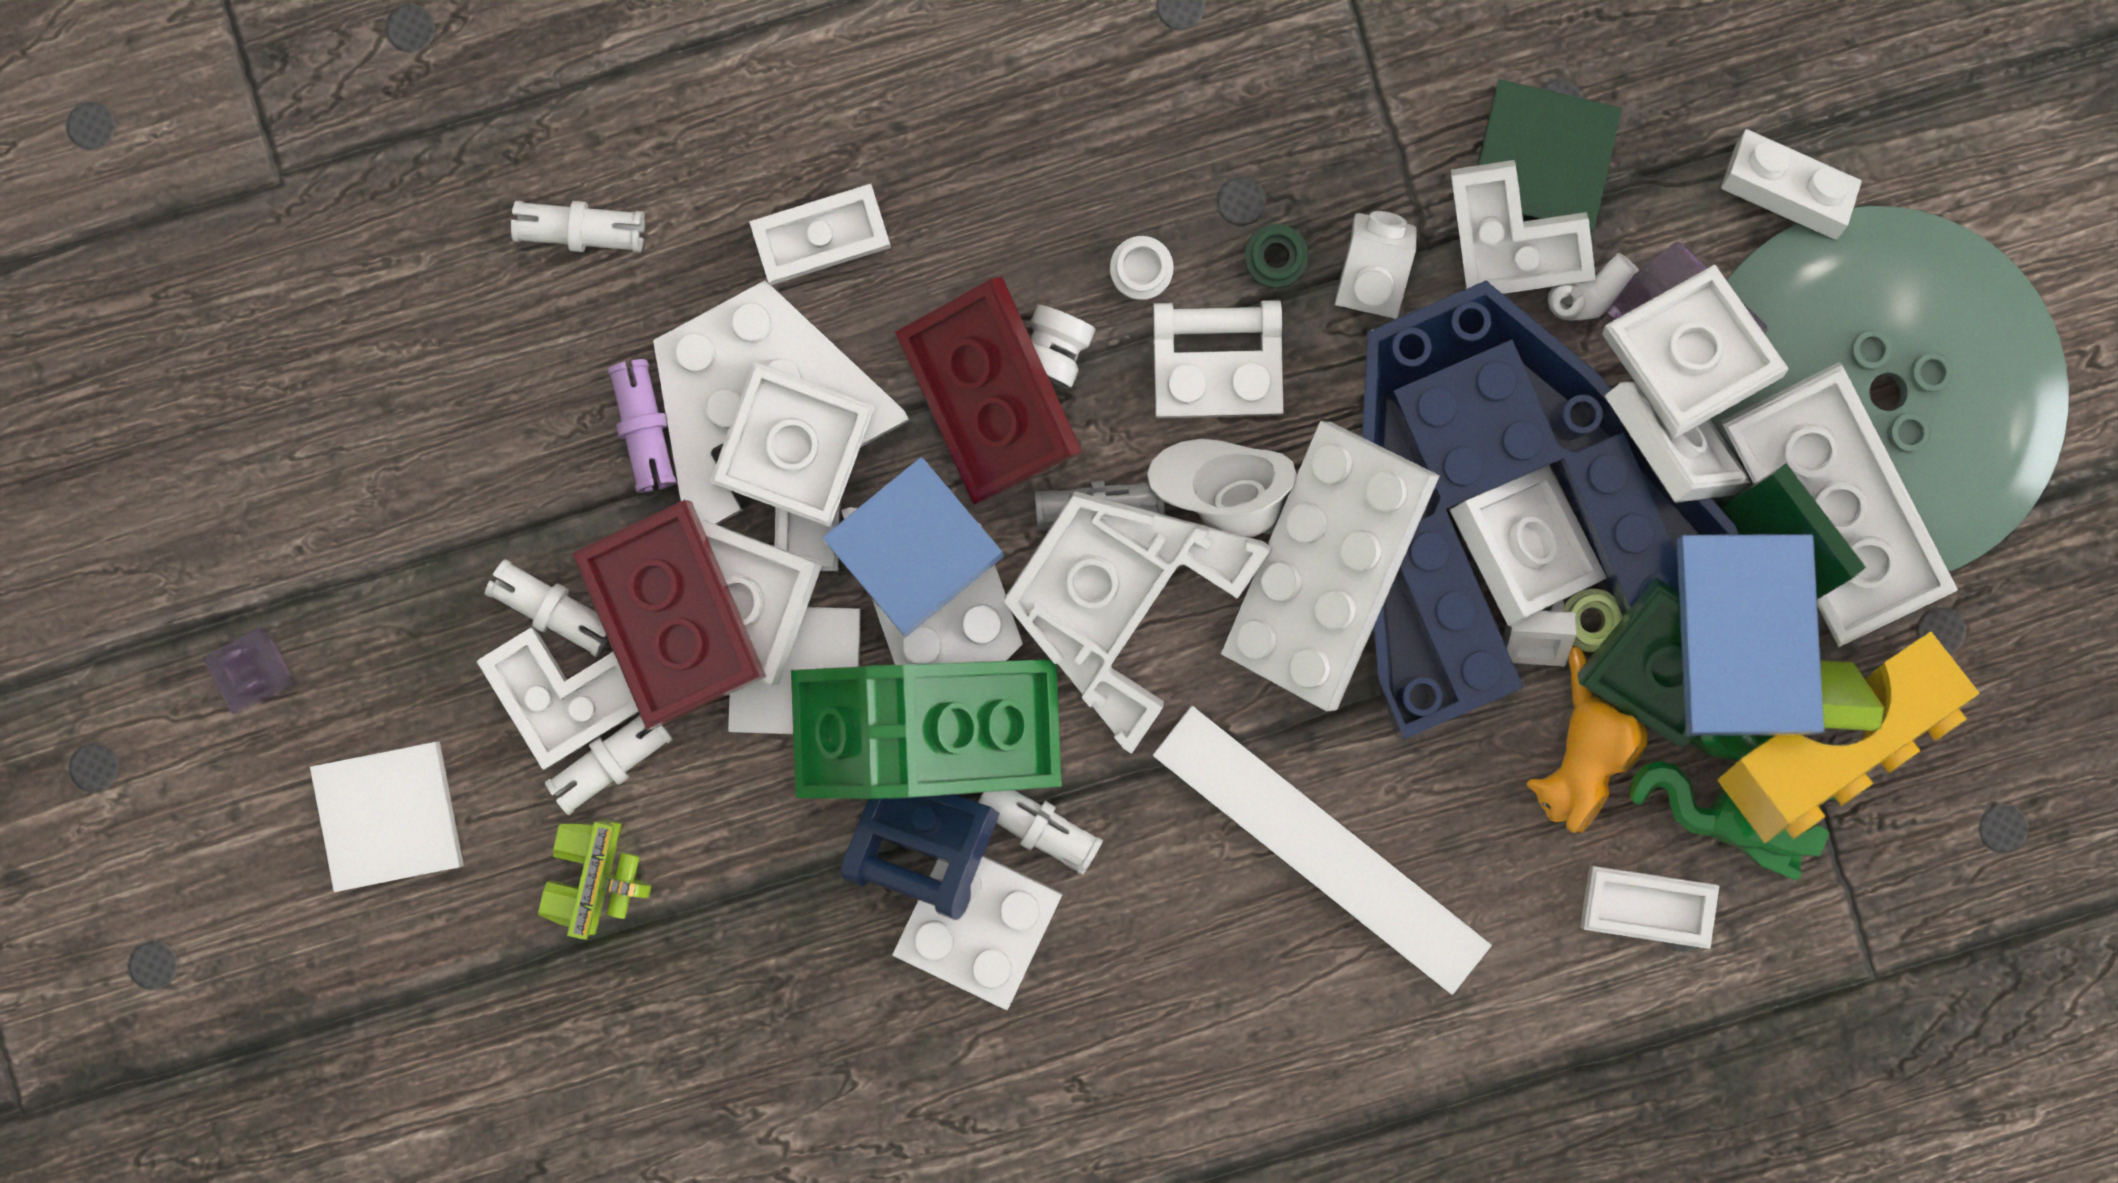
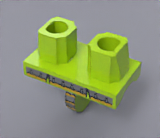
M602 819L594 822V825L588 823H562L558 827L553 857L584 864L579 887L552 880L546 882L538 915L559 925L568 926L567 936L587 940L589 935H596L606 891L612 892L607 915L622 919L626 917L630 896L649 898L652 885L635 879L640 856L621 852L616 874H610L622 827L620 822Z

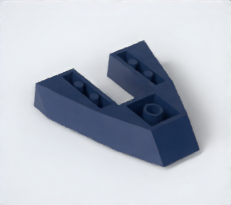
M1487 280L1368 331L1362 438L1439 475V479L1374 624L1379 682L1395 736L1402 739L1409 738L1524 688L1447 514V508L1552 463L1566 498L1607 577L1603 580L1608 593L1615 597L1623 617L1655 577H1658L1679 591L1678 538L1683 535H1739L1734 523L1711 498L1680 502L1673 500L1605 398V395L1612 388L1595 370Z

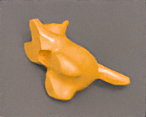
M1572 646L1568 661L1571 671V691L1574 709L1569 720L1566 751L1562 765L1549 776L1543 779H1530L1526 785L1536 793L1539 805L1545 810L1549 820L1554 822H1564L1567 820L1566 828L1570 832L1575 834L1578 831L1583 834L1600 812L1610 794L1608 786L1610 776L1616 773H1626L1633 768L1648 746V733L1643 723L1631 715L1622 713L1616 706L1592 694L1589 689L1579 684L1577 673L1585 665L1587 659L1579 647Z

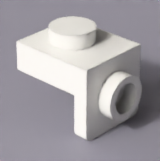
M1375 211L1370 213V215L1356 213L1352 224L1351 240L1336 293L1335 305L1397 319L1416 252L1417 228L1407 224L1404 218L1390 212Z

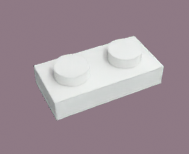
M1745 129L1735 145L1721 189L1834 240H1838L1849 224L1862 180Z
M871 184L749 221L770 285L891 248Z

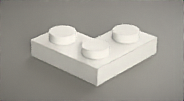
M1515 160L1451 170L1466 288L1487 280L1502 294L1596 280L1587 212L1523 222Z
M531 627L477 660L478 665L543 770L552 767L639 713L614 652L567 680L536 628Z

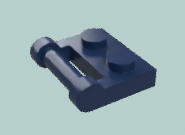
M955 794L868 799L842 863V878L860 886H865L870 882L934 905L937 914L958 920L963 916L969 905L972 881L1000 813L990 806ZM882 840L949 863L943 880L941 881L879 859L877 852Z

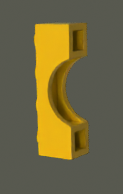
M1929 632L1887 660L1865 679L1884 707L1881 729H1876V731L1863 730L1858 743L1843 746L1818 743L1803 735H1776L1740 759L1717 780L1764 843H1767L1784 830L1788 832L1792 839L1797 838L1826 817L1820 810V805L1834 797L1839 805L1843 806L1873 784L1867 776L1868 772L1881 764L1888 774L1920 752V749L1914 743L1916 739L1928 732L1936 742L1967 720L1960 708L1980 693L1932 632Z

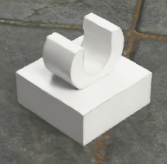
M1561 600L1549 606L1547 611H1538L1509 626L1506 624L1502 639L1512 662L1565 666L1576 637V613L1563 612L1564 602Z

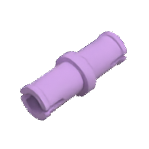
M646 359L631 360L632 367H630L635 387L630 385L625 362L613 365L607 370L612 380L621 422L616 425L618 437L626 439L636 482V492L646 493L653 492L652 486H654L650 465L654 467L659 490L671 487L677 481L673 475L663 433L668 428L667 418L664 413L658 412L648 370L649 363Z

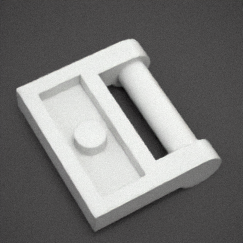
M1261 301L1260 307L1173 309V303H1153L1155 419L1282 416L1281 301ZM1261 332V351L1174 353V334Z

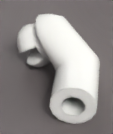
M1617 253L1596 275V280L1553 286L1548 295L1549 308L1555 316L1563 320L1599 318L1641 275V272L1627 257Z

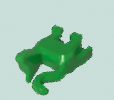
M1695 735L1689 743L1700 748L1708 755L1735 760L1737 763L1775 735ZM1663 761L1644 765L1634 774L1629 786L1630 799L1635 804H1642L1655 788H1665L1669 794L1670 806L1675 821L1688 831L1711 836L1735 846L1755 864L1796 881L1799 880L1802 874L1800 870L1802 857H1820L1830 834L1826 829L1815 824L1795 839H1792L1788 832L1784 830L1767 843H1764L1723 788L1710 809L1700 808L1696 805L1691 780L1677 765Z

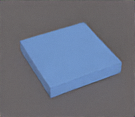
M922 456L822 537L905 638L1004 557L1001 549Z

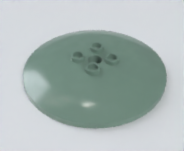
M1894 206L1854 207L1849 224L1838 240H1834L1797 223L1775 235L1754 250L1726 279L1788 367L1783 378L1710 418L1747 474L1748 472L1730 440L1722 420L1841 362L1949 572L1979 558L1999 544L2022 522L2035 506L2058 462L2065 438L2069 403L2066 361L2054 322L2040 295L2024 273L1989 241L1962 225L1920 210ZM1878 375L1892 378L1900 388V401L1891 411L1881 410L1871 401L1869 394L1870 385ZM1749 478L1751 483H1749L1746 487L1740 490L1737 494L1733 496L1715 498L1722 506L1723 504H1725L1726 502H1728L1729 500H1731L1732 498H1734L1735 496H1737L1738 494L1752 486L1753 482L1751 478Z

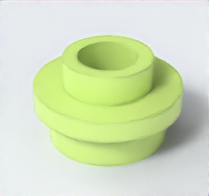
M1584 589L1570 596L1564 603L1563 612L1576 613V637L1573 646L1579 647L1582 651L1595 652L1623 618L1615 597L1601 589ZM1588 608L1597 610L1602 619L1600 628L1593 633L1584 630L1580 623L1582 613Z

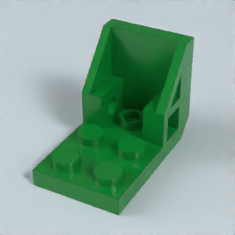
M1051 659L791 670L796 798H905L1062 787L1057 663L1054 664Z

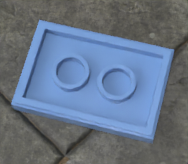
M1683 535L1678 538L1677 556L1686 735H1814L1824 732L1813 535Z

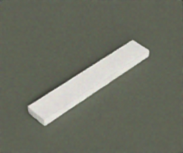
M1192 705L1152 754L1451 995L1455 993L1492 946Z

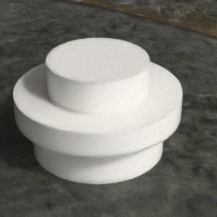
M1136 236L1122 242L1112 255L1110 262L1111 279L1115 287L1123 295L1131 299L1149 300L1157 297L1168 287L1172 279L1173 260L1171 254L1160 241L1152 237Z

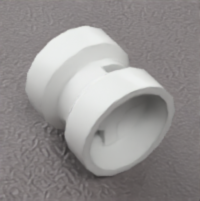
M1037 305L1030 322L1034 331L1031 341L1050 382L1062 387L1072 388L1078 373L1076 359L1081 350L1089 347L1096 329L1090 324L1062 311Z

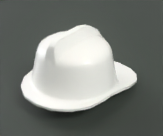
M1195 439L1182 441L1164 449L1152 460L1147 476L1150 489L1162 501L1179 508L1197 512L1208 527L1251 538L1262 533H1273L1285 505L1284 496L1293 488L1297 474L1293 461L1282 453L1253 449L1219 440Z

